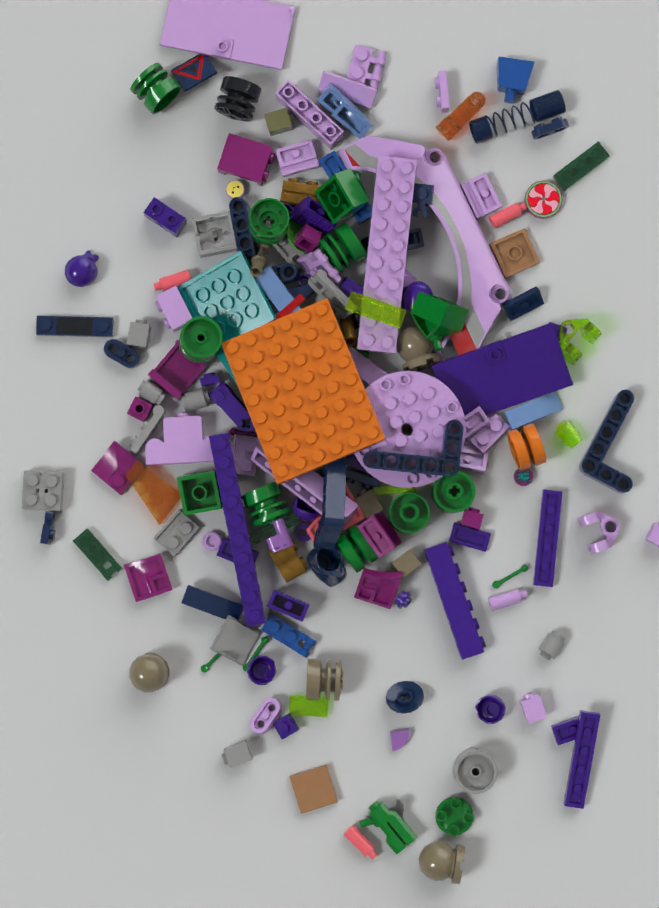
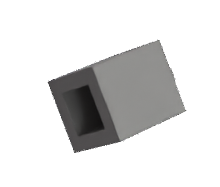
M136 320V322H130L127 339L129 347L148 349L151 326L147 324V321Z
M246 740L224 748V753L222 754L225 765L229 764L230 768L253 759Z

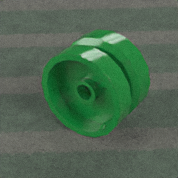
M205 316L194 317L188 320L182 327L178 340L179 349L189 361L206 363L212 360L219 352L223 340L222 330L211 318Z
M458 471L454 476H442L433 484V501L444 512L453 514L462 512L471 505L475 498L474 482L462 471ZM451 489H455L457 491L455 496H452V494L449 493Z
M354 524L348 528L352 541H349L346 535L341 533L337 545L344 559L358 573L365 568V564L360 556L363 555L369 563H373L379 558L357 527L358 525Z

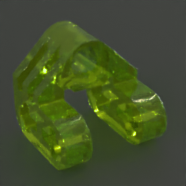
M588 319L565 320L559 327V344L564 359L572 365H575L582 357V353L569 342L580 330L582 337L591 344H594L602 334ZM566 325L570 326L573 329V333H564L563 327Z

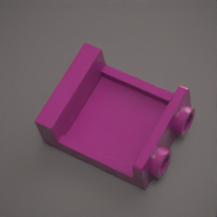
M229 133L217 167L218 173L224 175L228 173L256 182L259 186H262L263 181L266 182L269 171H267L268 165L273 163L275 153H272L273 147Z
M177 340L172 349L157 367L149 372L148 376L179 401L181 396L186 393L208 365L206 363H195L184 357L179 349V341Z
M381 511L357 526L379 559L402 543Z

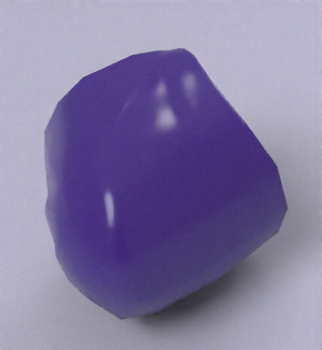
M421 281L410 283L403 291L401 310L404 311L406 309L411 312L418 292L433 295L431 288Z

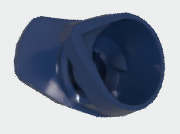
M335 547L334 550L313 548L308 553L307 563L319 580L328 587H333L340 583L345 576L343 556L338 548Z

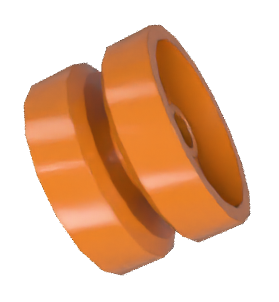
M533 423L522 427V435L517 429L506 432L512 457L520 472L531 467V460L536 466L547 462L542 441Z

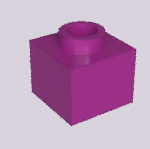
M305 224L297 233L293 245L310 253L319 244L322 233L314 227Z
M135 396L127 414L145 422L154 406ZM138 406L143 407V411L140 413L136 411Z
M469 507L468 510L465 509L463 511L460 525L480 530L484 514H480L479 509Z

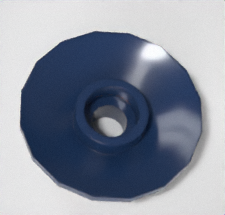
M402 681L392 685L386 694V703L389 708L396 713L402 714L417 710L424 700L422 688L411 681Z

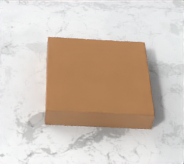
M525 228L489 244L505 279L540 263Z
M327 764L290 776L301 814L338 803Z

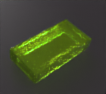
M373 487L375 495L416 492L415 487Z
M290 695L289 713L300 716L327 717L328 700H326V697H320L319 700L306 699V696Z

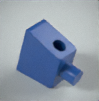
M498 57L497 91L505 93V103L514 104L516 102V95H524L534 66L533 61Z

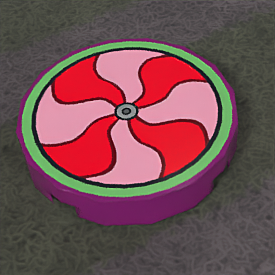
M545 180L537 181L526 191L524 203L532 216L546 219L554 216L561 208L562 193L558 186L552 182Z

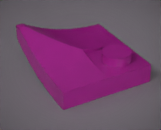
M114 440L91 471L122 495L145 465Z
M161 553L124 564L136 602L173 590Z
M363 568L354 598L391 609L403 573L381 572Z

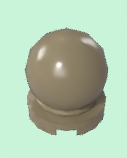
M418 326L408 327L399 334L396 346L398 354L406 361L402 365L403 371H410V369L417 368V371L432 367L431 365L435 364L434 362H440L438 354L432 353L434 344L423 335Z
M146 653L137 657L129 669V678L132 685L142 692H154L161 689L167 683L170 676V668L167 661L155 653Z
M433 842L426 845L418 858L421 872L434 881H443L450 878L451 884H460L462 871H460L459 865L460 861H464L465 846L457 844L456 848L452 849L443 842Z

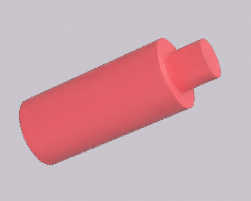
M524 202L519 205L514 203L489 216L490 223L495 229L521 216L522 211L526 210L527 207Z
M188 270L159 278L160 282L153 284L155 291L162 289L164 292L174 286H180L191 279Z
M351 825L344 832L343 835L365 857L368 855L373 860L378 855L373 850L375 846L354 825Z

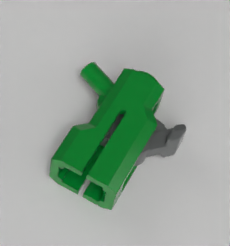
M397 799L396 806L389 809L382 801H375L368 807L370 809L368 813L371 817L359 820L361 828L373 824L375 827H380L386 834V843L396 855L406 848L405 843L409 845L417 838L416 834L403 819L404 804L400 799Z

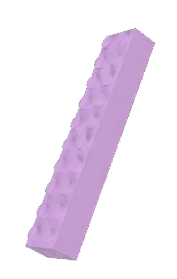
M378 156L357 350L396 353L417 160L387 156Z

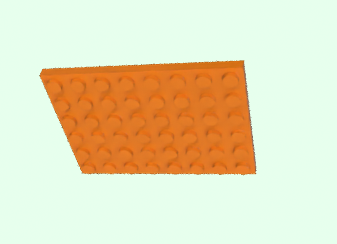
M328 298L222 342V348L277 485L386 440Z

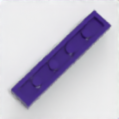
M542 490L533 585L553 587L562 491Z
M580 710L564 806L584 809L600 713Z

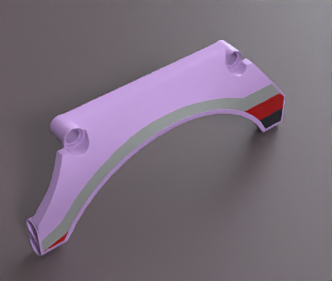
M369 135L339 150L338 154L345 168H351L353 171L376 173L378 156L417 160L414 183L434 185L433 202L429 206L440 219L453 246L458 270V296L456 304L469 309L462 331L446 336L442 342L443 349L437 351L436 354H438L441 362L481 348L502 310L500 304L510 300L512 293L446 154L437 148L426 151L423 145ZM439 153L441 156L440 160L434 163L433 155ZM500 289L506 291V296L502 300L497 295Z

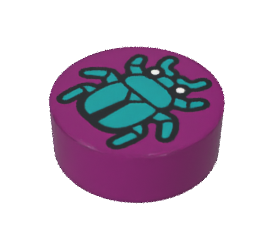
M517 469L514 472L513 478L519 486H527L533 480V473L530 469L521 472Z

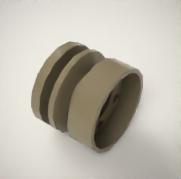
M308 659L306 699L319 700L321 691H325L326 700H330V692H334V701H339L343 690L341 660H336L335 669H331V660L327 661L326 668H322L320 659Z

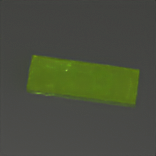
M353 291L350 293L345 308L347 311L399 329L407 311Z

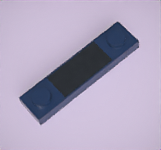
M37 316L36 335L113 337L114 318Z

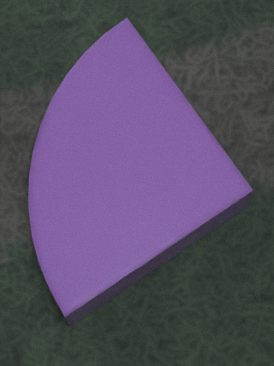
M410 729L390 731L392 751L402 748L407 743Z

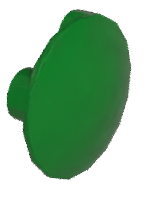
M449 797L443 800L437 807L435 819L440 830L454 837L461 835L470 828L474 821V815L467 801L459 797Z

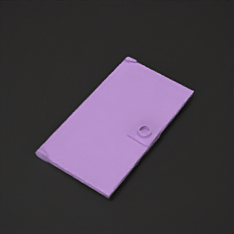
M170 0L160 46L282 70L295 7L263 0Z

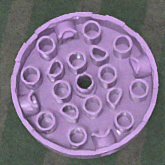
M416 371L391 373L371 383L365 390L386 440L354 453L360 465L374 478L396 487H419L438 480L442 476L368 468L364 465L362 458L368 451L441 458L444 426L450 420H458L463 425L462 452L466 437V422L462 407L454 393L438 379ZM451 423L448 429L451 434H456L459 427L456 423ZM404 424H409L412 427V432L409 435L402 433L401 428ZM450 442L446 449L450 454H453L457 446L455 443ZM369 454L366 457V462L369 465H374L377 462L376 455ZM394 456L387 457L386 465L388 467L395 466L396 458ZM408 458L405 465L408 469H413L416 461L413 458ZM428 460L425 463L426 470H434L435 462L433 460ZM452 462L446 463L444 466L445 471L448 472L454 464Z

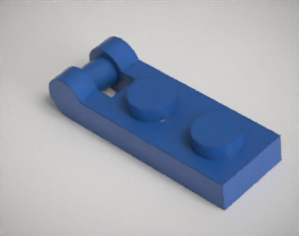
M270 614L261 631L305 658L310 654V648L315 646L317 642L273 614ZM300 639L305 641L302 648L297 645Z

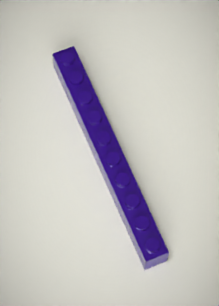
M229 432L210 435L209 440L246 626L266 623V617Z

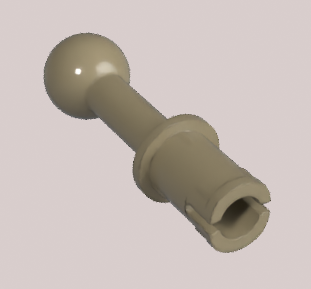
M257 242L258 254L252 258L250 274L254 277L261 275L263 268L267 264L265 254H268L271 250V245Z

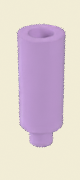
M518 589L489 597L488 601L491 610L495 611L521 603V599L528 596L526 590L519 592Z

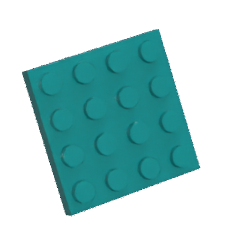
M243 251L233 254L177 287L192 318L205 316L213 319L222 330V342L277 319L256 278L250 274L251 266Z

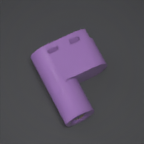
M281 518L272 522L277 535L266 539L272 553L294 545L284 519Z

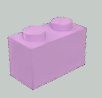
M177 286L156 295L158 301L155 304L159 312H164L166 318L163 320L168 329L172 328L173 332L182 329L188 320L192 319Z

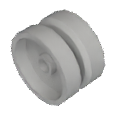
M472 748L465 750L457 756L454 762V778L459 786L468 793H484L494 785L497 779L496 763L488 753L481 749ZM477 768L479 773L473 775L472 770Z

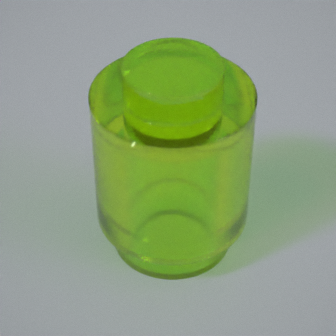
M564 420L556 426L557 431L555 433L565 446H569L570 449L583 440L580 437V432L571 421L566 422Z

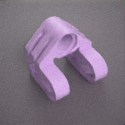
M600 511L577 518L580 527L600 520L599 526L606 538L588 544L587 547L590 554L601 552L612 546L620 528L616 519ZM608 521L613 522L615 525L613 532H608L605 529V524Z

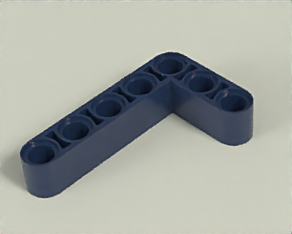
M235 197L230 201L229 209L237 251H243L248 260L258 254L257 241L252 237L249 230V214L251 209L247 201L243 198ZM238 203H243L241 211H236ZM246 221V228L240 230V223ZM250 239V246L244 248V241ZM291 263L272 266V269L283 284L296 282L301 276L300 269ZM293 268L294 275L287 277V271Z
M627 389L620 391L614 397L579 464V470L582 474L617 493L630 491L633 482L629 476L602 463L634 402V394ZM621 394L628 396L629 401L627 404L620 401ZM612 411H617L620 414L618 421L611 418ZM603 428L610 429L611 436L609 438L603 436ZM595 444L602 447V453L599 455L593 451ZM586 461H590L593 464V470L590 472L584 468ZM603 470H607L610 473L608 481L601 477ZM620 479L627 482L625 490L620 489L618 486Z
M450 420L445 424L441 458L368 451L363 455V463L366 467L372 469L454 476L459 471L463 425L458 420ZM451 423H456L459 427L456 434L449 432L448 428ZM450 442L455 443L457 446L453 454H450L446 449ZM369 454H374L377 457V462L374 465H369L366 462V457ZM389 456L396 458V465L393 467L386 465V458ZM408 458H413L416 461L413 469H408L405 465ZM428 460L435 462V468L432 471H427L425 468V463ZM448 462H452L455 466L452 473H447L444 469L445 464Z
M347 457L324 466L322 517L315 532L314 548L334 550L343 529Z

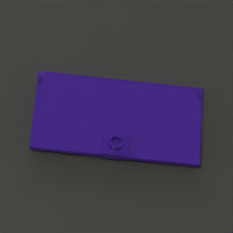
M553 323L496 341L431 365L436 379L444 383L458 399L464 416L478 406L481 407L486 415L573 385Z

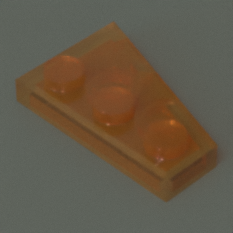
M136 460L125 475L160 525L180 500V492L140 461Z

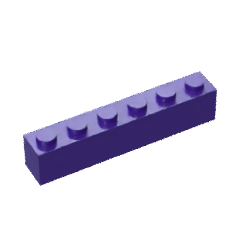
M447 542L424 549L461 659L484 653L483 648L486 647L483 636L479 637L477 629H480L477 619L472 618L470 611H473V606L470 599L466 600L464 593L467 592L464 581L460 582L458 575L461 572L458 563L454 564L452 556L455 554L452 546L447 545Z

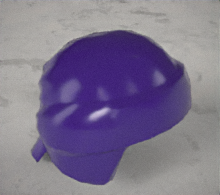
M88 250L84 255L72 257L65 265V276L68 282L76 287H85L94 282L98 273L94 262L99 259V256L96 254L92 255L91 251Z

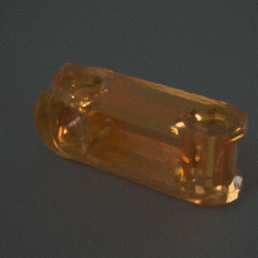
M474 92L435 127L440 135L445 137L447 141L451 140L484 106L485 96L481 92ZM474 99H477L478 102L474 105L472 102Z

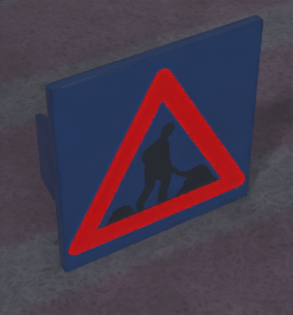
M198 54L171 70L184 92L218 73L207 56L203 54Z

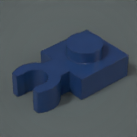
M414 183L412 203H417L413 210L414 217L418 216L419 210H423L424 218L428 217L429 211L426 206L427 204L432 205L434 185Z
M46 511L45 521L40 539L42 544L50 545L51 541L55 539L56 530H53L55 512Z

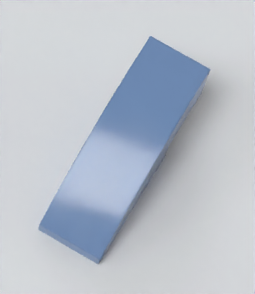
M331 83L318 96L317 101L332 113L331 116L359 139L373 126L366 116Z
M553 392L504 412V416L510 426V430H514L558 412L563 407L557 393Z

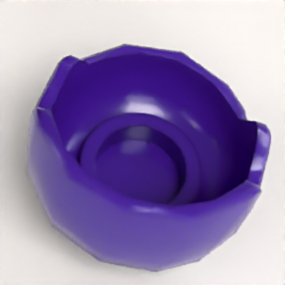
M298 496L294 500V513L302 520L311 521L320 515Z
M268 656L252 658L247 666V674L250 681L257 685H266L271 682L276 674L274 660Z
M485 695L478 700L475 706L478 718L487 724H495L501 721L506 712L503 700L497 695Z

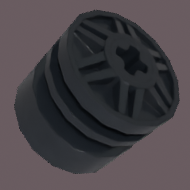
M225 76L220 87V91L225 95L217 97L218 102L215 103L214 109L230 119L245 122L252 121V113L255 112L256 108L250 103L258 102L261 88L245 79Z

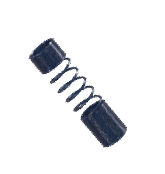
M555 90L548 94L537 96L532 100L530 99V108L526 103L522 102L520 111L513 105L511 114L507 109H503L502 118L497 112H494L493 122L487 115L469 121L470 131L475 143L480 144L483 141L485 142V140L493 138L489 121L498 137L494 119L495 114L501 120L505 132L508 133L504 122V110L510 116L515 130L517 128L513 117V107L520 114L524 127H526L523 118L522 104L527 107L534 124L535 121H544L558 114L565 113L566 106L561 92Z

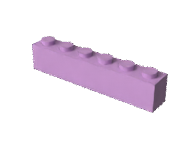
M260 443L256 446L250 460L274 478ZM311 471L282 483L283 486L322 515L324 478L315 471ZM346 495L344 525L353 518L359 506Z

